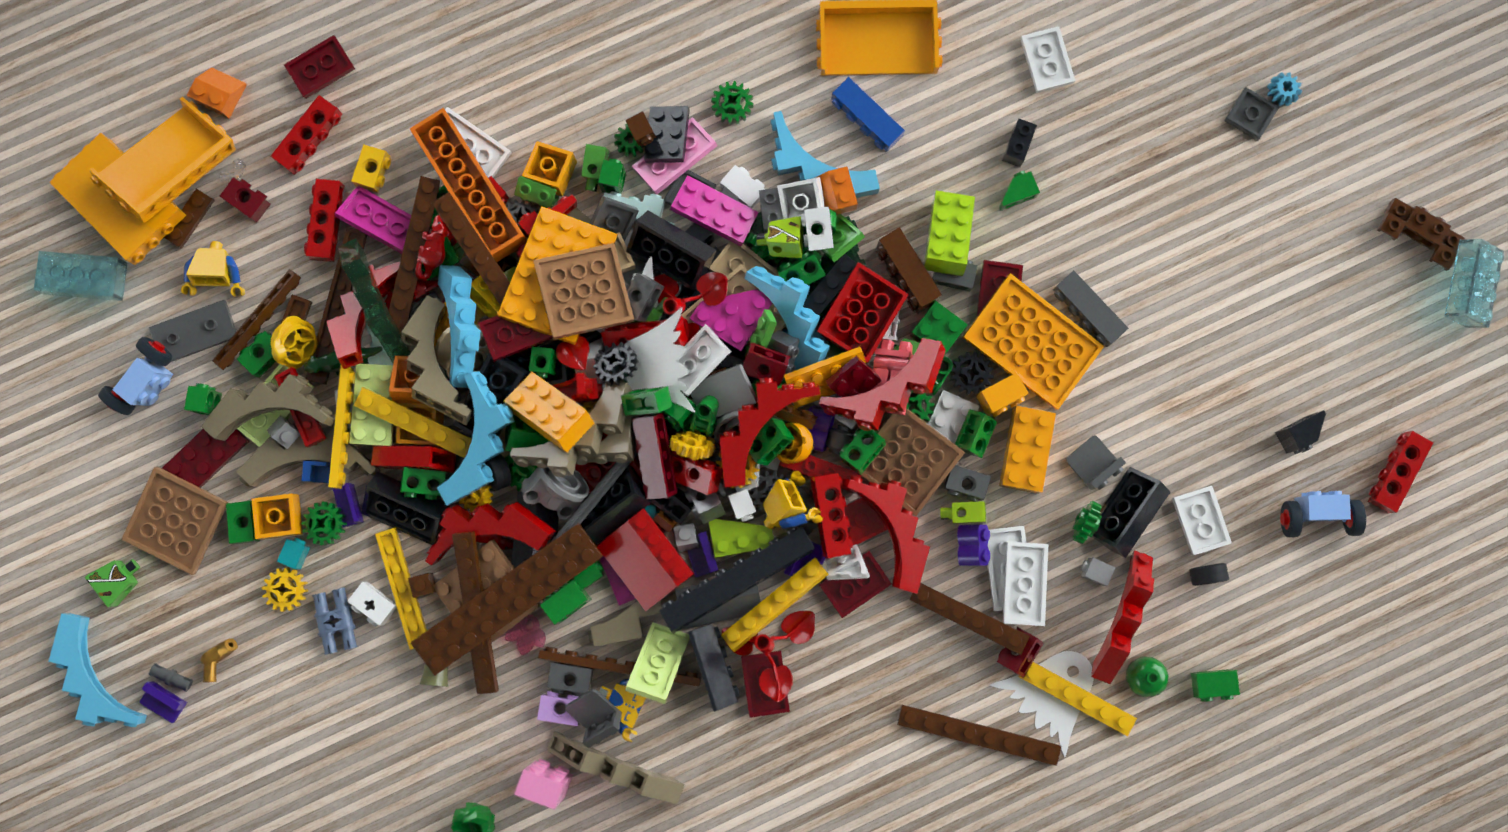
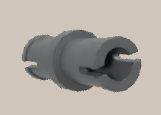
M154 663L149 671L150 676L164 681L168 686L173 685L186 692L193 683L192 679L178 674L176 670H169L157 663Z

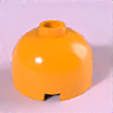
M787 423L785 425L795 439L777 458L783 463H799L811 454L813 437L810 431L802 424Z

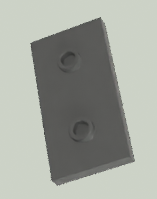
M225 300L149 327L152 339L160 342L172 354L171 362L225 343L237 332Z

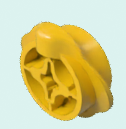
M297 316L287 317L274 330L271 336V352L274 360L288 368L294 367L298 369L302 367L316 350L317 338L313 325ZM287 351L291 352L290 356H287Z

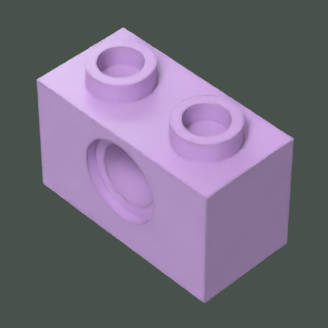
M547 691V694L541 695L537 720L573 726L580 725L566 711L559 713L556 710L558 702H562L566 706L579 696L567 694V697L559 696V693Z

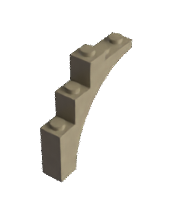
M289 374L279 388L272 382L264 383L259 381L250 394L243 389L236 390L230 388L201 427L213 438L225 441L237 428L248 420L276 410L300 411L328 426H332L335 423V418L331 416V410L325 406L321 407L318 405V400L309 394L313 389L307 385V379L301 375L294 376Z
M623 380L620 381L619 386L615 382H613L612 386H609L606 382L601 397L589 413L595 424L567 453L550 441L528 448H512L510 456L521 467H528V465L539 468L548 467L553 475L557 477L573 476L578 454L583 456H590V454L598 455L603 433L607 435L623 433L626 416L621 395L632 391L630 385Z

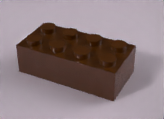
M899 227L879 239L876 247L877 251H875L880 261L884 260L888 266L886 270L891 278L894 277L898 282L896 286L909 294L907 296L909 308L919 314L931 307L935 301L938 302L942 294L901 228Z

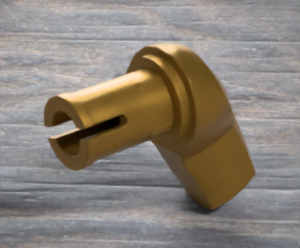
M229 638L222 641L201 656L200 662L204 664L203 682H217V663L228 657L238 648L237 642L234 639Z

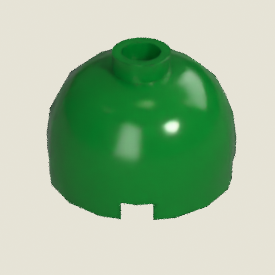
M1139 657L1132 661L1126 670V681L1131 690L1139 696H1157L1168 685L1169 675L1167 669L1161 661L1154 657Z

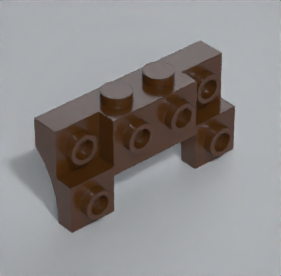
M1398 198L1391 200L1377 231L1386 233L1392 237V240H1396L1400 233H1403L1428 249H1435L1429 261H1434L1441 265L1445 271L1450 270L1459 254L1457 251L1465 238L1450 229L1451 225L1447 224L1443 218L1435 217L1428 213L1429 211L1426 208L1420 206L1411 207Z

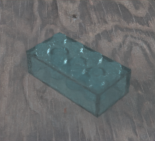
M1483 239L1459 240L1445 317L1466 328H1489L1493 317V305L1497 296L1496 290L1500 280L1501 264L1504 260L1503 250Z
M39 251L34 290L44 295L123 301L128 262L118 257Z

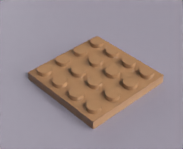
M614 243L534 260L553 340L634 322Z
M906 408L905 415L892 414L877 433L885 439L886 445L862 473V476L868 481L881 485V482L889 483V480L900 482V487L907 488L903 507L917 516L964 455L965 451Z
M154 467L122 540L194 575L201 564L228 502L160 467Z
M494 539L478 550L483 590L514 569V566ZM456 567L434 584L435 592L451 613L463 605L458 569ZM538 602L493 634L491 642H494L539 608L541 603Z

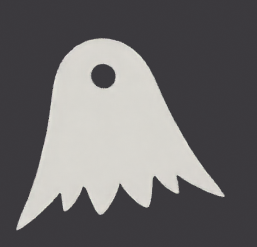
M680 308L657 327L624 344L625 346L628 344L634 350L639 363L635 364L638 369L631 372L633 378L628 376L627 382L632 390L668 386L672 402L695 412L690 402L680 391L687 390L688 388L678 380V378L689 373V370L684 365L677 362L687 348L673 344L681 334V331L673 332L681 316L682 308Z
M1064 651L1039 664L1090 692L1094 680L1091 677L1092 666L1089 660L1082 654L1074 651ZM1070 666H1076L1079 669L1077 677L1071 678L1068 676L1067 669ZM1018 675L990 684V686L1000 689L1015 690L1010 698L1019 699L1025 697L1019 712L1031 713L1037 711L1035 716L1036 729L1051 722L1050 736L1053 737L1058 731L1061 749L1064 757H1066L1071 733L1080 710L1019 678Z

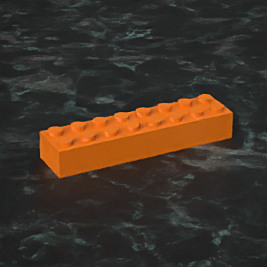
M444 108L410 128L445 187L496 262H499L518 250L521 245L527 243L525 235Z

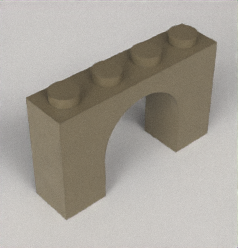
M626 416L622 434L608 435L600 443L598 455L590 454V456H583L578 454L576 463L585 465L591 462L605 464L607 462L626 463L627 461H634L636 438L632 428V419L638 416Z

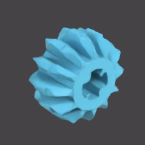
M1282 72L1277 77L1274 76L1271 79V83L1267 86V89L1270 90L1267 96H1273L1272 103L1278 101V106L1283 104L1290 106L1292 102H1296L1299 99L1298 96L1302 93L1299 87L1302 86V83L1296 82L1298 76L1291 78V72L1286 75Z

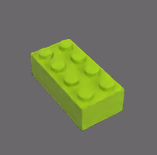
M936 190L932 202L924 267L927 271L957 276L964 275L968 262L975 202L974 196Z

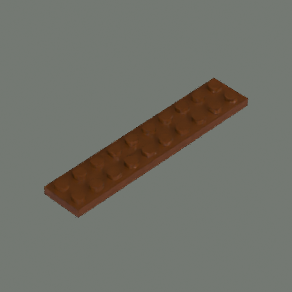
M578 522L411 642V645L436 676L602 558L603 555Z

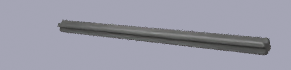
M635 441L634 458H635V457L637 456V454H638V452H637V450H636V441ZM627 461L626 463L616 462L553 540L578 522L581 524L632 461Z

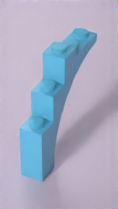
M782 112L773 113V119L770 121L772 131L777 133L778 138H775L776 149L779 151L774 152V158L771 159L773 170H777L778 176L798 172L799 180L803 181L813 179L827 171L838 169L815 159L803 150L787 128ZM876 170L849 171L856 198L879 193L880 187Z
M440 265L438 285L446 301L451 335L449 383L453 387L469 388L464 376L473 372L475 353L479 349L481 333L474 325L476 303L470 298L472 277L460 266Z
M755 266L747 271L744 279L756 286L771 300L782 316L789 335L799 339V353L795 359V370L825 360L830 345L824 343L819 338L813 337L820 316L811 309L803 307L810 286L804 284L802 280L793 277L788 281H784L783 278L774 276L763 267Z
M480 371L471 372L464 376L472 396L475 424L472 441L462 464L447 481L437 487L446 506L458 502L494 481L492 470L485 462L504 452L503 443L495 433L515 422L513 412L506 404L497 405V399L490 392L487 380Z
M61 613L48 662L56 663L55 667L67 669L62 691L69 692V696L81 698L75 720L82 721V724L86 726H95V724L104 721L116 723L117 720L124 722V725L129 727H136L138 724L145 723L146 714L131 710L119 703L105 690L98 680L88 653L87 631L90 617L72 613Z

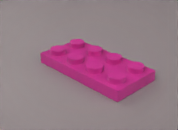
M688 175L669 209L740 247L744 243L758 214V211Z
M357 186L335 212L336 218L402 254L411 215L366 189Z

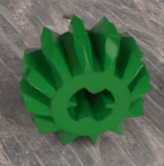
M627 123L625 124V130L619 127L618 131L620 134L614 135L616 139L614 145L619 147L618 152H624L625 157H628L630 153H632L633 157H636V151L642 154L643 149L641 147L645 146H638ZM628 138H633V143H629Z

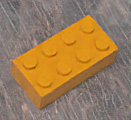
M533 372L504 400L515 416L566 453L595 424L586 409Z
M1021 406L1012 408L999 482L1000 487L1036 494L1043 492L1056 413Z

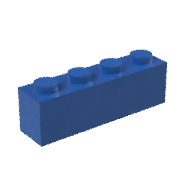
M850 77L832 93L833 105L839 110L842 109L852 123L856 122L865 136H870L875 140L874 144L880 150L884 149L888 152L903 137L905 130Z

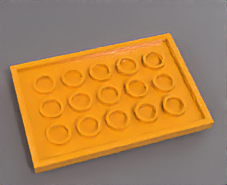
M541 206L497 316L510 322L518 323L521 326L532 328V330L543 334L552 335L534 260L611 243L615 244L618 234ZM579 334L559 339L575 345Z
M1011 273L1006 277L962 337L1010 375L1018 373L1024 386L1055 410L1061 407L1104 348V345Z

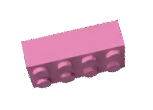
M535 760L523 770L514 795L555 809L565 798L574 774L569 773L570 770L562 766H558V768L550 766L551 763L546 760Z

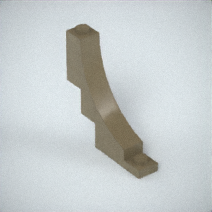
M427 295L402 330V342L414 347V350L407 358V369L420 376L412 387V398L467 426L471 419V410L465 404L457 403L458 391L449 383L441 371L434 350V339L438 326L445 315V304L438 298H432Z
M334 428L325 435L327 439L310 448L305 447L301 435L288 449L272 437H269L236 471L241 476L239 480L246 486L257 487L273 473L288 466L303 463V461L331 463ZM346 444L348 461L347 464H344L345 468L354 471L360 465L358 468L367 476L368 474L374 476L377 472L381 471L378 467L371 466V461L353 444Z
M672 529L669 533L664 530L665 536L677 550L674 530ZM681 584L676 589L684 588V585ZM636 600L627 610L615 618L590 626L591 631H588L590 643H593L595 647L644 637L640 617L659 614V610L662 609V600L648 611H645Z
M554 731L547 748L548 752L577 770L600 776L609 783L628 787L642 796L678 804L685 786L672 777L635 766L592 747L587 748L582 742L572 740L560 732Z

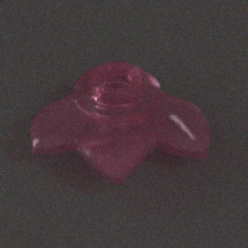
M528 615L506 632L505 640L517 641L520 654L525 655L532 650L534 645L543 648L546 636L544 631L539 628V620L533 615ZM528 621L533 623L532 629L527 628L526 624Z

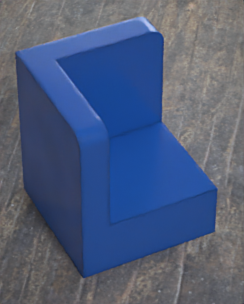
M303 461L302 481L329 483L331 463Z

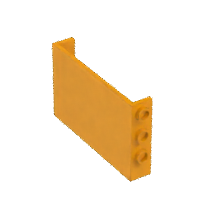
M937 0L820 1L819 19H816V31H820V38L816 39V49L820 50V57H817V69H821V76L937 74L939 67H942V55H939V48L942 47V37L938 36V29H941V17H938Z
M183 96L180 98L183 108L98 173L93 167L89 168L92 182L98 188L102 186L109 198L118 200L120 207L125 212L130 211L143 224L236 150L233 140L226 134V131L219 124L216 126L208 114L205 112L202 114L194 102L187 101Z
M100 132L60 172L56 173L49 183L126 261L136 265L144 260L145 255L151 249L157 247L160 241L174 230V227L186 214L172 201L143 224L130 211L125 212L120 207L118 200L109 198L102 186L98 188L90 179L92 175L89 168L93 167L99 173L124 153L111 139Z

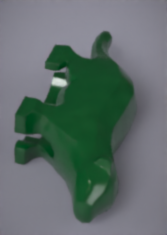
M381 346L361 347L363 363L360 364H369L368 358L381 352L383 348ZM335 351L318 358L311 356L308 362L304 364L306 372H336V375H340L341 364L337 359Z

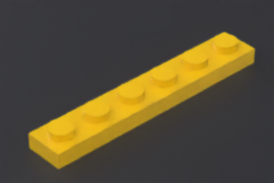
M342 366L340 367L328 485L329 488L342 489V485L346 481L344 464H347L348 461L346 444H349L350 441L348 424H351L352 420L350 404H353L354 393L352 392V384H355L354 369L351 367L343 369Z
M362 387L354 403L355 407L463 458L466 457L472 438Z
M392 528L376 533L375 536L410 650H413L414 647L411 645V642L427 631L418 599L412 596L408 578H411L397 529Z
M816 558L812 559L721 634V636L732 651H737L829 574Z
M1035 662L1032 663L1024 678L1018 675L1019 678L1126 736L1129 735L1137 720L1136 717Z

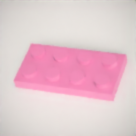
M692 117L688 122L684 162L646 163L644 157H642L632 167L653 192L659 194L716 148L717 143Z

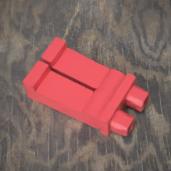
M882 340L880 348H877L874 352L876 356L873 363V371L879 375L882 381L871 390L892 379L907 365L913 356V345L910 342L901 341L899 350H893L895 344L893 341ZM885 409L884 413L887 412L890 414L905 415L906 409L905 412L897 411L896 413L887 411Z

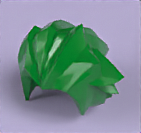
M466 802V807L455 810L451 829L453 832H493L495 830V815L487 806Z

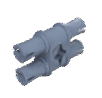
M345 588L332 590L336 605L334 611L328 609L326 592L312 595L316 608L314 618L317 621L318 636L322 637L325 655L338 652L334 638L336 631L342 634L344 650L358 647L353 630L356 625L353 622L351 605H348ZM335 618L341 619L335 624L329 623Z

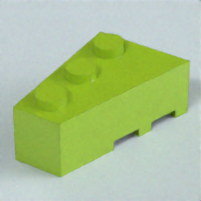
M714 519L709 522L715 558L752 552L758 548L765 549L769 546L768 543L774 539L772 529L767 528L765 525Z

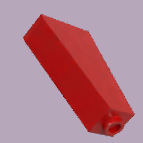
M373 446L371 466L401 470L404 467L454 473L456 454L431 446Z

